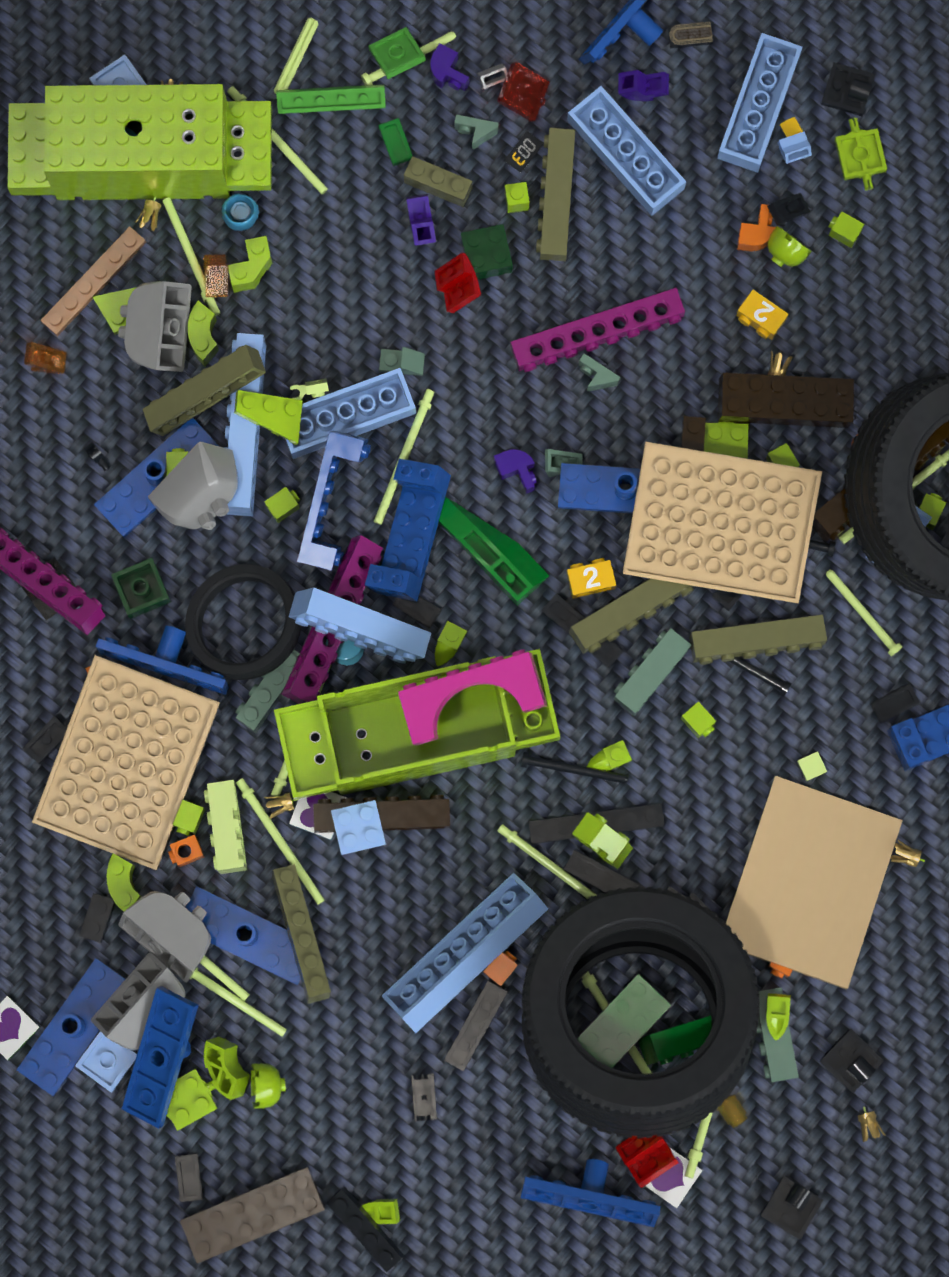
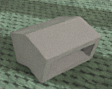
M503 64L477 73L482 89L509 79L506 67ZM498 72L502 73L500 77L487 82L484 81L485 77Z

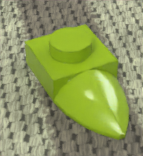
M447 621L435 648L436 666H441L454 657L467 634V630Z
M622 740L603 748L592 757L587 767L610 771L631 762L632 759Z
M768 993L766 1020L769 1032L775 1040H778L784 1034L788 1026L791 995Z
M376 1199L374 1202L361 1205L377 1224H397L400 1222L397 1199Z

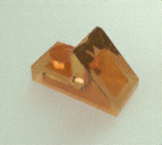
M204 255L205 296L227 297L228 265H226V256Z
M33 342L26 343L24 365L31 366V371L58 374L65 372L66 352Z

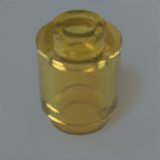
M735 1094L725 1099L723 1104L717 1108L728 1125L730 1124L732 1128L737 1127L748 1119L745 1115V1109Z

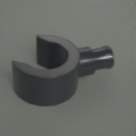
M93 442L84 448L91 459L101 466L104 471L110 468L106 463L105 456Z

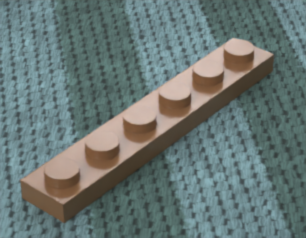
M129 226L40 320L41 323L58 337L93 300V296H96L146 244V240Z

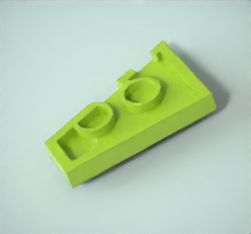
M135 288L93 296L95 303L115 335L119 333L121 326H126V317H122L120 314L121 306L128 305V300Z
M242 390L236 392L234 414L270 430L271 433L277 436L280 435L295 445L298 444L302 400Z

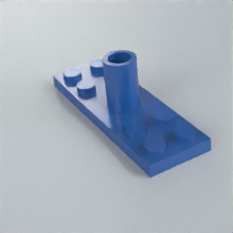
M629 0L578 59L584 65L600 60L607 52L605 47L615 43L621 36L619 31L625 24L648 46L661 35L663 29L640 8L646 0Z
M192 418L108 491L94 506L125 538L156 510L148 496L167 476L166 452H172V449L175 448L185 449V451L190 452L198 442L219 445ZM155 471H161L158 476L152 477Z
M561 463L558 508L633 514L640 469ZM623 484H630L632 486L628 490L620 488Z
M165 626L155 657L140 652L136 646L126 644V647L119 645L118 641L105 637V640L98 638L96 648L101 655L226 695L229 689L227 681L223 679L224 676L219 673L211 672L209 675L202 672L203 669L190 665L188 668L176 664L186 636V632L178 628Z
M196 886L186 909L192 912L197 906H200L207 912L202 922L210 933L211 944L289 982L299 985L301 979L286 929ZM243 929L252 930L250 939L247 941L240 940V933Z
M95 958L19 1065L17 1071L50 1095L55 1096L77 1062L100 1032L91 1022V1018L125 981V978ZM70 1021H76L78 1024L77 1030L71 1034L68 1031V1024Z
M162 986L156 988L122 1106V1110L158 1129L164 1125L182 1061L190 1055L191 1045L188 1040L199 1006Z
M588 1159L586 1161L581 1189L566 1186V1183L554 1180L548 1182L543 1181L542 1177L530 1176V1178L525 1177L520 1197L650 1227L655 1226L661 1207L649 1200L639 1202L626 1195L616 1197L603 1194L609 1164L597 1159Z

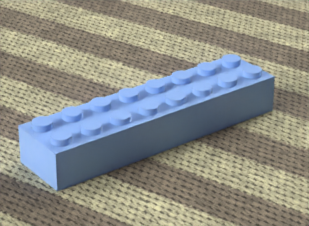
M237 333V340L232 341V353L238 347L244 345L255 348L259 351L265 368L266 342L264 335ZM264 374L239 390L263 394ZM236 392L229 395L230 401H232L231 404L227 405V417H229L230 426L225 428V439H227L228 447L224 448L233 450L238 486L232 500L227 504L230 510L227 515L253 516L260 425H256L234 414Z
M512 873L393 984L382 997L408 1026L417 1033L548 910L547 906L515 873Z

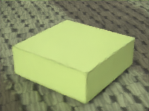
M818 752L797 761L806 781L827 772Z

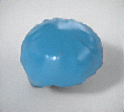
M234 193L222 205V219L229 228L235 231L250 229L259 218V209L256 201L246 194Z

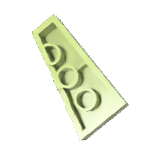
M235 781L207 784V790H204L205 802L209 803L210 812H207L208 824L212 825L213 834H210L211 846L215 848V856H213L214 868L220 874L246 871L248 869Z

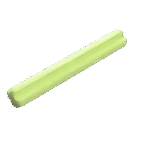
M313 18L307 19L274 88L275 94L277 90H288L318 27L317 20Z

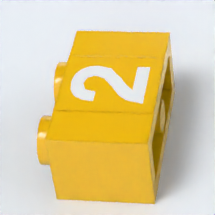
M755 290L751 291L736 314L739 317L738 320L743 325L752 326L756 329V333L759 336L771 340L783 326L789 315Z
M604 558L593 560L592 564L583 566V563L571 565V569H567L566 574L572 599L616 589L610 560L605 561Z

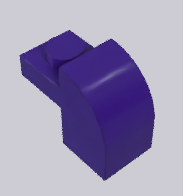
M439 43L431 57L430 63L433 81L441 89L448 82L451 88L466 91L469 85V77L454 70L458 61V52Z
M639 70L618 73V94L634 101H653V97L669 95V74L660 72L645 75Z
M428 194L406 197L414 245L436 242Z
M516 449L494 455V463L501 480L518 474L526 494L534 491V484L537 481L533 471H528L534 468L535 464L530 455Z

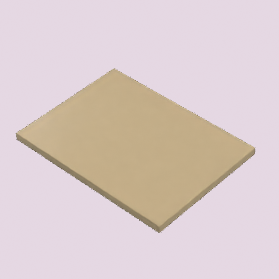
M645 441L623 574L799 603L822 471Z
M95 655L32 823L158 870L174 827V820L181 802L187 793L221 702Z
M775 776L726 920V924L731 927V932L736 933L738 939L743 943V950L746 949L750 956L781 965L795 972L847 990L903 820Z

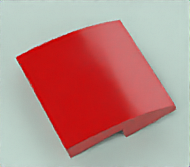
M466 253L459 254L434 271L437 291L444 292L447 312L455 313L481 296L476 273Z
M652 1135V1138L632 1136V1138L626 1139L615 1147L624 1164L629 1168L641 1188L679 1163L663 1136L657 1137V1135Z

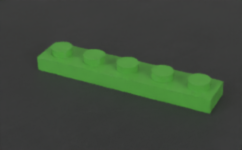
M384 85L276 91L278 114L386 108Z

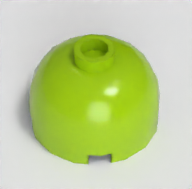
M778 226L771 233L767 245L768 251L773 255L771 260L780 267L783 264L790 267L797 266L803 263L812 252Z
M252 1064L251 1096H255V1102H252L253 1109L271 1107L279 1101L281 1092L286 1090L285 1078H281L279 1071L270 1064Z

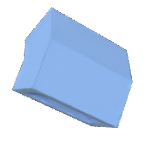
M805 131L780 139L777 142L786 164L812 155L811 145L807 140Z

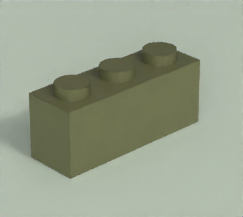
M413 156L404 173L405 184L463 208L472 190L471 180Z

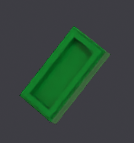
M399 118L378 125L392 165L396 166L410 161L412 153Z

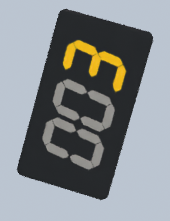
M527 131L504 161L521 173L544 143Z

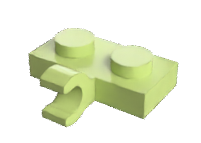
M326 378L305 382L302 385L293 384L290 386V390L298 389L300 391L299 396L292 397V399L301 400L306 393L307 395L311 394L312 398L324 396L325 392L329 391Z

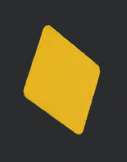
M795 117L780 123L786 137L803 132Z

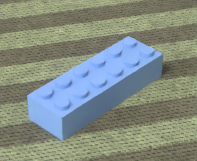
M761 33L717 159L757 173L759 172L797 66L802 46Z
M602 86L568 112L567 121L651 216L685 189L686 181Z
M401 368L303 403L298 444L295 445L286 439L292 458L295 459L325 448L330 431L357 436L416 414V407Z
M317 588L297 591L289 613V618L296 620L295 623L298 625L313 626L315 631L328 634L329 632L334 634V638L340 641L350 640L355 642L354 646L362 649L371 648L377 655H389L393 657L394 661L404 664L406 661L415 662L417 659L425 658L431 632Z

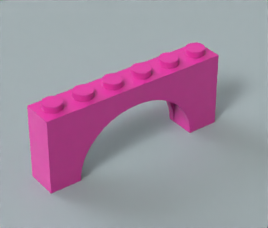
M525 649L512 653V657L506 659L503 656L490 659V664L482 666L481 663H476L468 666L469 670L460 672L459 669L447 672V677L438 679V676L425 679V683L418 686L416 683L403 686L404 690L398 691L413 745H420L438 739L437 723L444 705L456 693L470 686L489 684L502 687L516 698L522 711L525 713L546 707L547 703L532 653L525 652Z

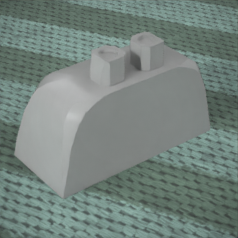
M166 281L140 284L132 292L128 305L121 306L120 314L122 317H126V326L119 328L118 336L124 339L127 354L133 362L154 370L183 372L192 289L190 284Z
M198 442L148 496L149 500L165 519L176 526L188 529L202 527L212 530L216 526L215 516L222 517L230 511L227 504L232 500L237 490L238 476L233 450L205 442Z
M160 891L150 892L123 912L118 925L187 983L211 943L210 933L202 922L207 912L200 906H197L192 912L188 911L185 906L191 899L184 892L179 893L174 898Z
M150 952L91 1018V1022L106 1038L130 1050H139L156 988L162 986L184 998L186 995L185 989L175 975Z

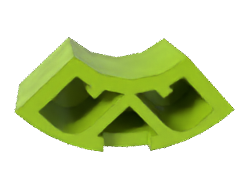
M198 300L189 316L188 337L197 359L206 366L219 351L217 343L212 338V330L217 319L215 314Z
M113 853L107 868V885L112 899L125 912L142 896L133 885L132 875L135 866Z
M215 1037L206 1040L204 1046L205 1068H208L213 1080L211 1082L229 1100L244 1096L250 1074L244 1071L239 1064L237 1057L238 1045L221 1037Z

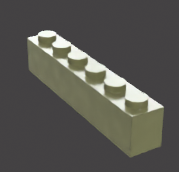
M549 128V135L544 136V148H548V155H543L542 169H546V177L542 176L541 189L545 190V196L540 197L539 210L543 211V218L538 219V231L542 232V238L537 239L536 252L540 253V260L566 261L575 129Z
M248 345L240 346L232 354L220 358L216 364L204 368L195 377L185 380L179 387L171 389L166 395L151 401L150 405L143 408L150 432L161 436L166 435L265 374L266 371L259 351Z
M649 579L573 625L569 630V634L583 654L588 651L593 653L602 647V642L606 640L611 642L620 636L619 632L625 628L629 631L639 624L637 621L645 617L647 620L654 616L658 608L662 606L667 608L672 605L676 597L689 595L694 591V586Z
M823 615L695 631L691 632L689 640L693 663L699 662L700 665L713 663V660L721 659L722 662L735 660L734 657L743 656V659L755 658L756 654L765 653V656L777 655L778 651L787 650V653L799 652L800 648L808 647L809 650H818L827 642Z
M295 864L274 869L272 879L307 1004L329 999L330 987Z

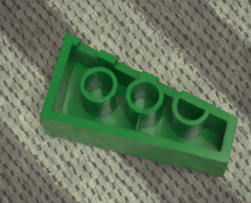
M711 1016L639 1039L638 1042L646 1064L650 1065L660 1062V1065L673 1062L672 1057L678 1055L681 1056V1059L692 1056L694 1054L693 1050L699 1049L712 1029Z

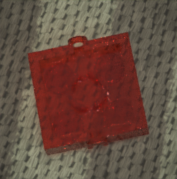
M513 62L505 77L497 102L527 120L535 121L540 107L546 102L544 96L550 82L523 65Z

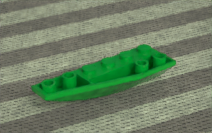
M445 496L439 523L518 606L549 575L519 543Z

